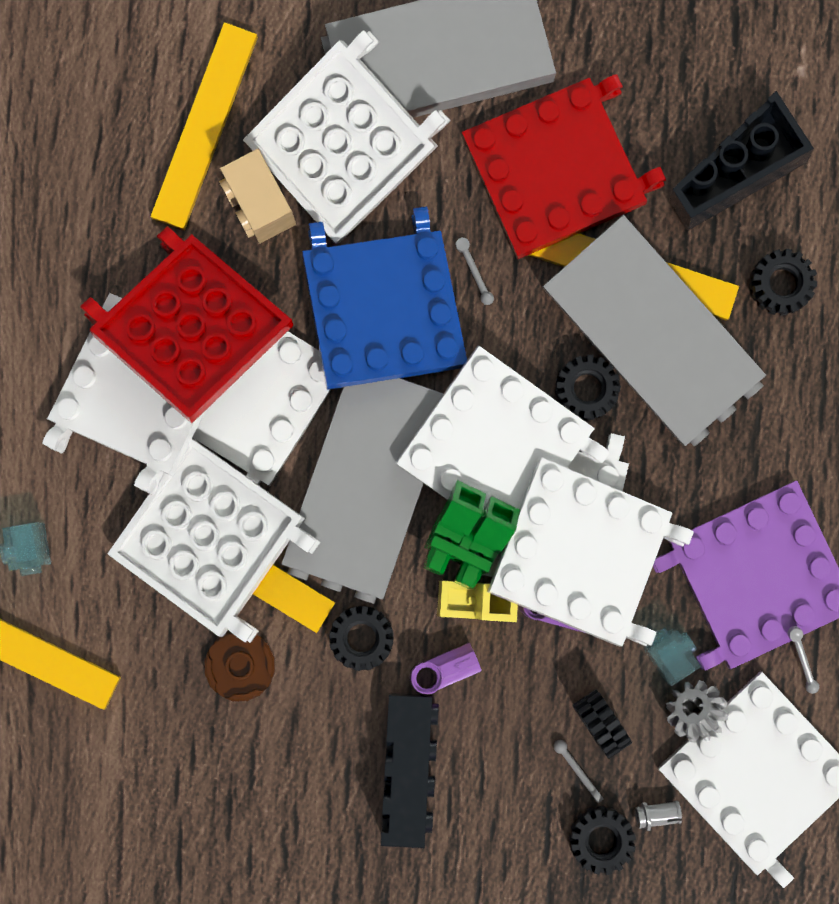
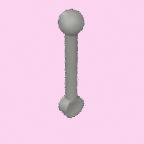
M459 238L456 241V249L462 252L482 294L480 297L481 302L484 305H490L494 301V295L487 291L469 252L470 243L466 238Z
M793 626L789 628L787 635L795 643L807 680L805 688L807 692L814 694L819 690V683L813 679L801 641L803 631L799 627Z
M557 740L553 745L555 752L563 755L595 800L600 803L604 800L568 752L567 743L564 740Z

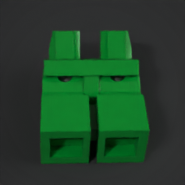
M457 480L424 548L428 549L423 568L435 574L443 575L449 560L460 564L454 582L467 589H473L482 574L489 573L498 553L502 552L516 532L520 509L493 496L490 497L483 509L486 493Z

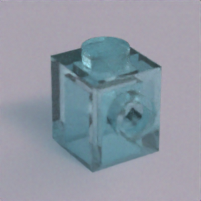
M35 522L2 528L4 543L0 544V554L3 564H8L9 571L20 570L21 576L42 573L41 566L51 565L45 523Z
M663 628L656 632L652 646L648 645L643 648L666 684L673 686L701 667L693 655L697 648L686 632L680 635L678 630L672 629L668 632L666 628Z

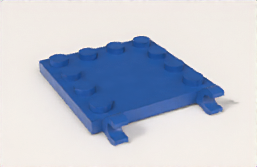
M427 206L413 208L411 220L414 235L340 246H326L323 222L309 223L308 235L311 250L302 251V259L327 390L461 369L466 363L467 357L441 231H430Z

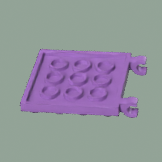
M793 481L691 529L694 533L689 545L684 544L682 547L668 541L672 550L656 557L653 564L656 573H661L677 564L682 569L717 643V647L696 656L701 669L705 671L723 661L726 662L728 669H733L792 641L788 637L787 632L793 626L799 627L803 631V635L839 618V567L798 481Z

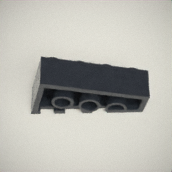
M777 91L757 111H754L746 118L744 123L733 134L726 137L713 153L703 159L672 189L669 203L687 231L808 163L814 148Z
M389 693L381 846L425 848V833H432L433 811H427V797H434L435 775H428L429 761H436L437 740L430 739L431 725H438L439 704L432 703V695Z

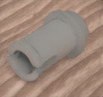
M678 801L647 805L646 802H643L640 807H635V819L638 829L645 828V831H650L651 827L682 823V812Z

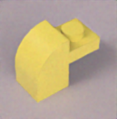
M439 581L437 616L517 622L518 605L488 593L487 591L490 586L488 583H477L473 589H467L454 581Z

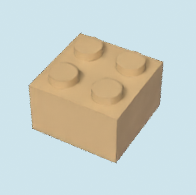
M259 148L220 168L225 178L220 180L219 183L231 206L234 207L239 204L241 210L236 212V215L248 238L255 235L260 244L296 225L293 213Z

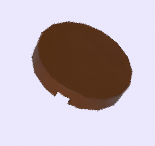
M232 632L227 633L214 642L205 658V676L210 687L220 696L231 701H249L260 696L270 686L275 674V656L270 645L259 635H256L252 642L249 643L248 641H242Z

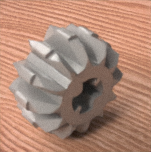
M699 680L695 688H693L689 682H685V691L683 693L673 690L672 694L677 700L666 703V708L672 712L667 717V721L671 726H675L674 732L679 737L687 735V739L695 743L699 735H701L704 741H710L709 732L712 729L716 733H722V728L718 725V721L728 720V715L723 711L727 706V702L723 697H719L720 691L715 686L707 688L706 683ZM696 708L698 710H702L701 713L698 715L696 713H692L693 710Z

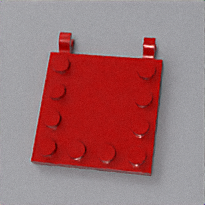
M617 74L607 77L596 86L593 85L589 77L462 132V138L517 260L647 204L644 194L665 186L663 181H666L661 167L652 169L637 179L602 105V102L622 94L620 89L623 86Z
M166 227L157 237L162 241L160 246L170 254L108 312L91 297L80 308L86 312L84 316L93 324L90 328L91 334L192 424L293 327V322L290 317L192 234L183 241L172 229Z

